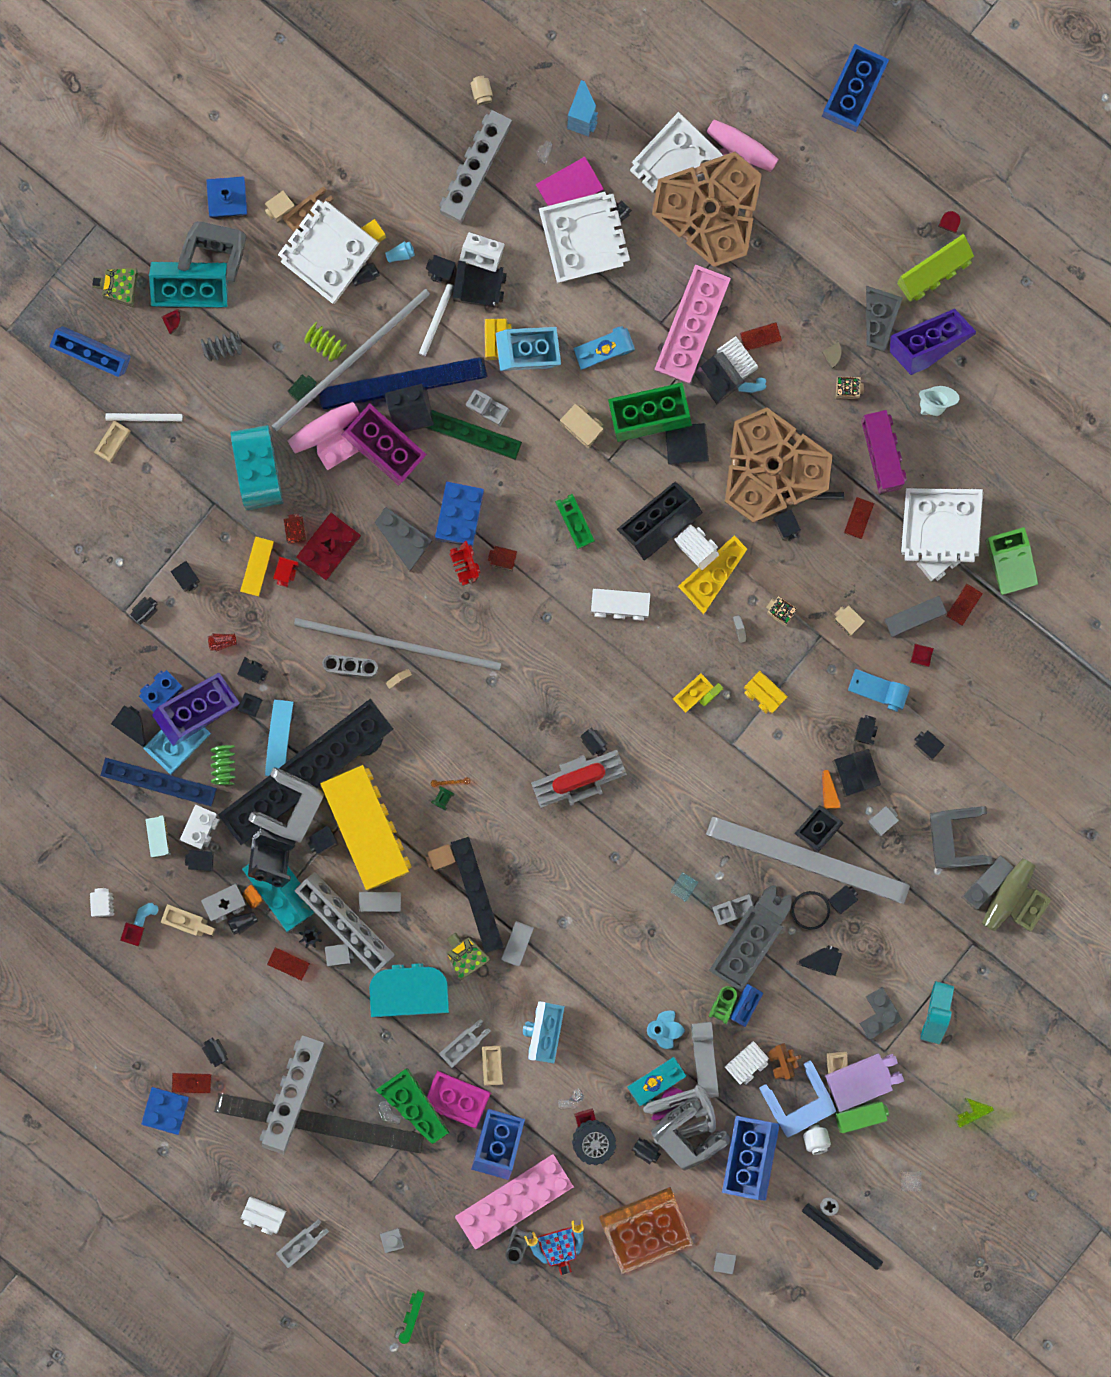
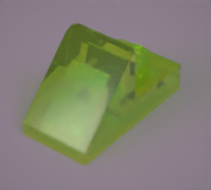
M965 1098L971 1112L968 1113L966 1110L958 1114V1119L954 1121L957 1127L961 1128L993 1112L994 1109L991 1106Z

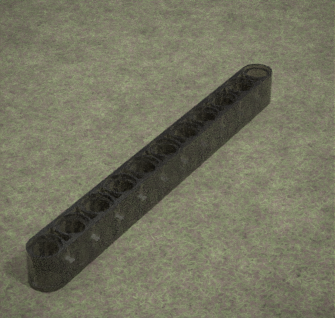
M218 1093L214 1112L267 1123L269 1112H274L276 1105ZM286 1108L279 1111L281 1116H287L290 1113ZM301 1109L294 1127L295 1129L420 1154L424 1141V1136L421 1133Z

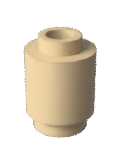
M484 76L473 78L470 84L474 100L477 101L478 105L491 103L493 94L489 79L484 78Z

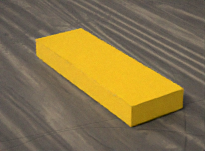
M255 536L240 592L257 597L260 596L274 541Z

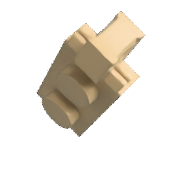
M168 904L161 919V923L195 936L202 937L203 932L213 936L216 929L206 925L208 920H205L203 917Z

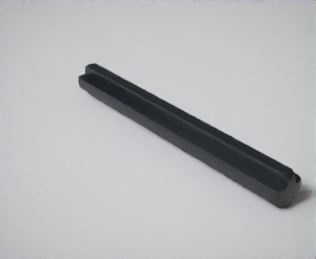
M810 1203L804 1206L802 1212L871 1267L878 1270L882 1266L883 1261L814 1206Z

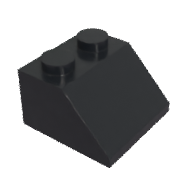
M723 352L713 355L694 374L716 405L745 383Z
M422 384L385 393L388 411L393 424L402 433L434 425L428 391Z
M869 749L833 760L844 797L881 785Z
M828 945L826 948H821L799 959L796 965L830 976H836L842 953L838 952V948Z

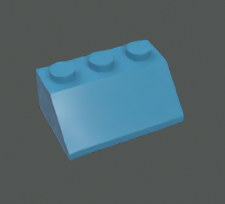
M581 80L568 114L567 129L589 137L590 132H594L596 129L598 112H596L595 102L585 81Z

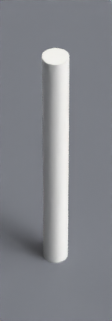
M447 284L419 351V354L426 357L454 289L453 285Z
M106 413V421L182 422L183 415Z

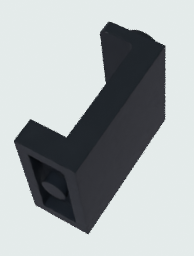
M458 260L453 301L498 308L499 302L503 303L504 291H501V286L506 284L507 273H504V267L497 268L496 272L475 265L466 264V261Z
M261 828L252 838L248 876L255 878L257 881L270 883L274 887H284L291 879L287 875L289 853L295 847L296 841Z

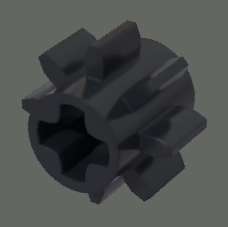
M305 926L306 931L304 933L299 932L300 935H303V939L299 942H306L305 948H308L309 944L316 948L315 943L317 941L322 942L318 938V935L322 932H316V926H313L312 930ZM311 931L314 932L315 940L307 942L306 934H310Z

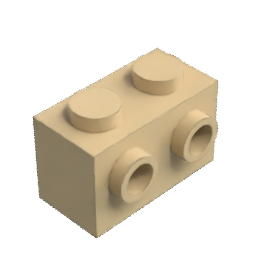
M574 404L560 419V424L584 446L589 448L603 433V424L597 418L592 419L588 415L589 411L584 406Z

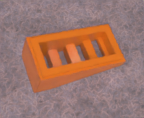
M824 770L822 772L824 808L840 809L841 805L829 770Z
M249 885L243 892V897L252 909L265 902L254 885Z

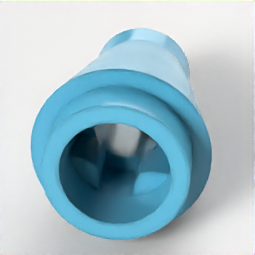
M404 241L390 251L385 252L389 263L409 260L415 256L410 241L407 243Z

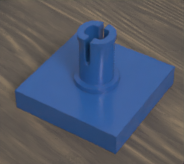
M244 176L206 179L209 218L247 215Z

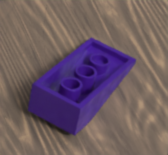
M952 309L891 335L890 353L912 375L934 364L974 336L976 331L956 309Z
M217 673L158 706L152 716L172 746H175L240 705V702L221 674Z

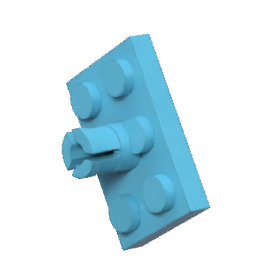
M545 1002L538 1003L535 1023L527 1021L525 1023L526 1026H523V1035L532 1037L528 1059L555 1063L565 1006Z

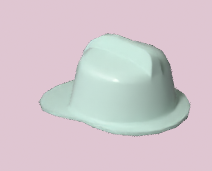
M935 386L922 390L919 393L922 415L939 416L947 407L953 406L959 401L957 392L946 386Z

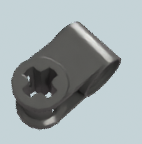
M515 1225L505 1254L506 1260L514 1265L521 1262L528 1247L526 1240L516 1235L526 1236L527 1239H531L532 1236L531 1231L526 1232L517 1229ZM511 1250L519 1252L520 1257L517 1261L509 1259L508 1255Z

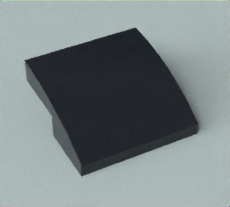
M705 423L692 424L691 426L665 431L668 465L709 461Z

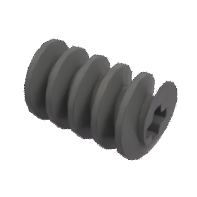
M238 331L236 337L232 332H230L229 338L223 334L222 340L215 336V342L209 337L207 344L201 339L204 356L209 362L212 361L213 355L216 360H219L220 354L227 358L228 352L233 357L235 350L239 355L242 354V343Z

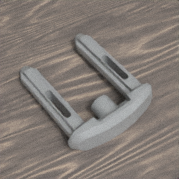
M696 1085L695 1089L650 1102L643 1108L645 1113L653 1114L679 1106L689 1098L696 1097L697 1100L701 1101V1106L695 1117L698 1118L705 1115L706 1120L677 1130L686 1139L705 1132L712 1134L716 1129V1119L711 1100L705 1089L699 1085ZM654 1138V1143L660 1145Z

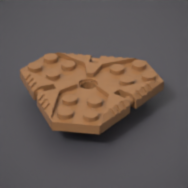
M736 151L701 163L699 167H690L660 178L657 183L652 215L679 238L682 236L687 240L686 244L713 267L746 256L748 253L754 221L752 215L753 211L756 210L762 174ZM703 173L705 180L699 181L697 175ZM708 202L715 203V212L710 213L706 210ZM739 208L746 209L745 216L738 215ZM690 226L696 230L693 235L687 231Z
M767 407L734 421L730 455L732 465H729L725 503L752 523L786 510L789 505L794 504L795 506L829 491L833 455L806 435L798 434L795 427ZM791 438L797 441L794 446L788 443ZM740 460L746 461L745 467L739 466ZM776 461L779 467L776 470H770L768 468L769 462ZM789 492L790 497L783 499L782 494Z

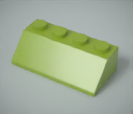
M962 234L900 276L897 284L910 302L914 299L916 301L920 300L925 296L924 292L929 289L931 291L935 290L941 285L940 281L945 278L947 280L951 279L957 274L955 271L960 268L964 270L972 264L971 261L974 258V254L965 235Z

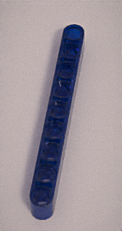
M484 357L329 386L318 395L321 409H330L351 402L356 404L386 398L385 393L419 384H422L428 390L488 377Z

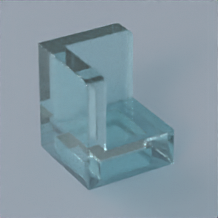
M682 872L670 892L686 902L698 882Z

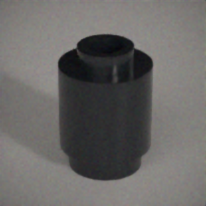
M144 597L132 609L133 611L130 615L140 625L143 622L146 623L158 611L156 607L158 603L152 597Z
M592 727L580 736L582 743L593 756L597 754L599 757L607 751L606 746L608 743Z
M212 1037L203 1043L204 1047L202 1050L210 1064H213L214 1067L228 1060L226 1056L228 1054L219 1039L214 1040Z
M640 1137L631 1150L635 1153V1156L649 1165L651 1162L656 1163L661 1155L658 1152L660 1150L659 1147Z

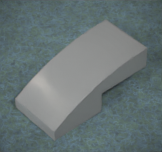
M476 389L466 403L468 408L501 426L510 411L509 408L492 400L491 397Z
M359 892V911L401 912V892Z
M751 894L712 908L718 925H722L743 917L749 907H754L755 905Z
M516 921L501 960L520 966L534 928Z

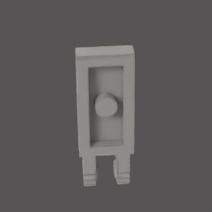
M481 1019L472 1027L467 1028L439 1053L451 1068L480 1044V1041L491 1032L489 1028L485 1029L477 1038L472 1033L482 1025L483 1021Z
M319 1219L310 1227L301 1231L276 1253L287 1268L305 1255L329 1232L326 1228L315 1238L311 1235L310 1232L320 1225L321 1221Z

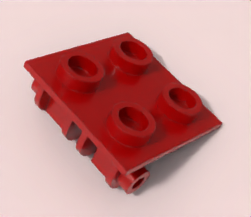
M464 541L459 548L460 550L457 547L450 549L451 553L449 554L452 563L458 562L453 565L454 567L465 564L464 567L455 570V572L466 569V571L457 573L459 583H462V586L470 584L469 580L473 584L480 574L479 565L474 563L472 558L474 556L472 546L468 545L467 541Z

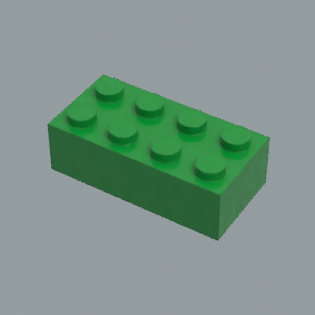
M683 382L608 399L617 442L692 425Z

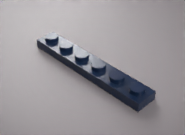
M106 757L100 776L210 807L213 805L217 788Z

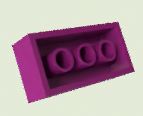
M370 403L342 433L343 437L398 486L427 455Z
M887 410L866 414L863 416L861 423L878 492L883 494L900 490L904 486L905 481H907L905 470H901V453L896 450L898 440L896 433H892V416L887 413Z

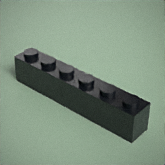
M465 837L451 842L452 849L484 951L489 953L504 948L470 838Z

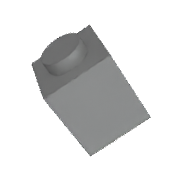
M885 806L867 823L879 836H882L899 821L896 818L898 814L892 807L888 809Z
M346 944L325 947L327 966L350 964L351 959H354L353 951Z
M400 1228L380 1233L385 1253L405 1247Z

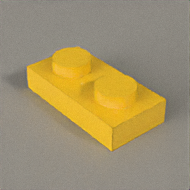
M700 673L673 700L686 713L714 686Z

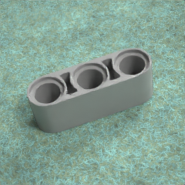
M328 655L322 662L325 671L330 674L373 678L379 671L377 663L371 659ZM331 659L337 662L334 669L326 667L327 662ZM348 662L356 664V668L353 671L345 669ZM367 664L375 666L373 673L368 674L364 671Z

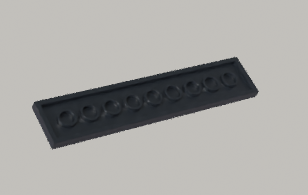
M370 698L278 769L318 788L321 785L320 783L330 779L393 731L394 728ZM269 775L219 813L218 816L238 843L243 845L262 828L248 820L251 812L262 813L276 820L298 803L302 793L277 782L275 778Z

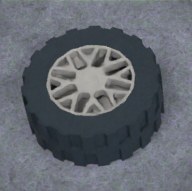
M589 1120L586 1123L583 1122L580 1127L576 1128V1132L573 1134V1149L577 1157L588 1165L603 1164L611 1159L610 1157L615 1153L614 1150L617 1145L614 1133L602 1121Z

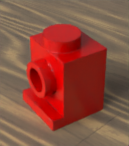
M279 557L273 577L274 581H277V585L288 588L290 581H294L297 571L294 570V567H299L297 561Z

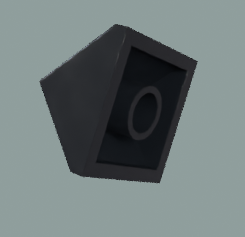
M819 805L794 834L814 852L818 853L844 823Z

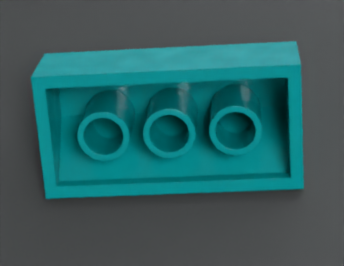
M151 262L149 272L151 306H228L227 263L191 262L190 268L183 271L178 270L179 262Z
M249 864L242 869L287 932H290L315 914L310 906L295 892L301 883L289 866L287 875L291 879L282 888L274 887L270 883L257 881L255 878L249 877Z

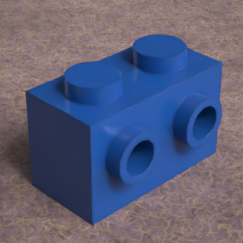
M167 670L165 672L160 671L154 677L155 681L151 685L146 684L140 690L141 694L139 697L153 712L158 706L171 700L184 689Z

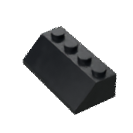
M675 481L617 528V531L635 553L645 561L686 526L696 520L703 512L694 498Z

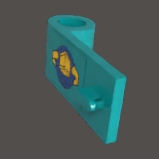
M672 1057L627 1086L639 1107L641 1105L646 1106L654 1101L653 1098L687 1075L676 1058Z

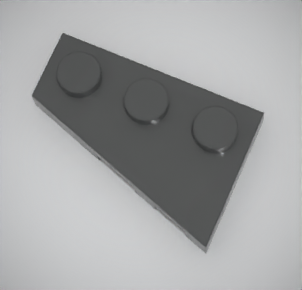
M866 286L867 347L885 352L903 297Z
M387 507L384 508L375 521L376 526L393 547L407 569L411 571L432 540Z

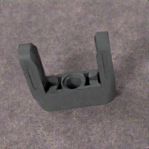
M201 221L194 222L187 234L179 258L178 270L186 271L190 268L195 249L200 247L231 254L227 264L226 280L235 282L243 257L246 234L237 229Z
M986 806L930 813L936 869L993 864L992 856L976 855L955 858L951 820L975 818L987 814Z
M696 1097L689 1098L672 1110L651 1130L655 1140L684 1171L702 1164L727 1146L731 1140L730 1135L726 1131H717L694 1148L676 1129L696 1115L701 1106Z

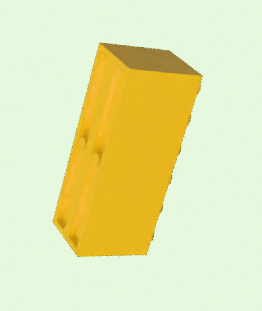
M362 765L320 784L364 887L367 891H370L409 874V869L412 866L408 857H403L401 851L404 850L400 839L396 840L394 833L397 831L393 822H388L386 816L389 813L385 804H381L378 799L382 797L379 789L371 783V780H374L369 768L365 769Z

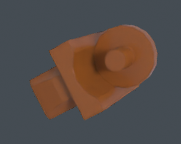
M785 1043L779 1044L767 1052L770 1061L779 1059L781 1067L773 1069L775 1079L785 1078L787 1080L795 1076L793 1069L799 1067L797 1060L802 1058L801 1054L795 1056L793 1049L787 1051Z

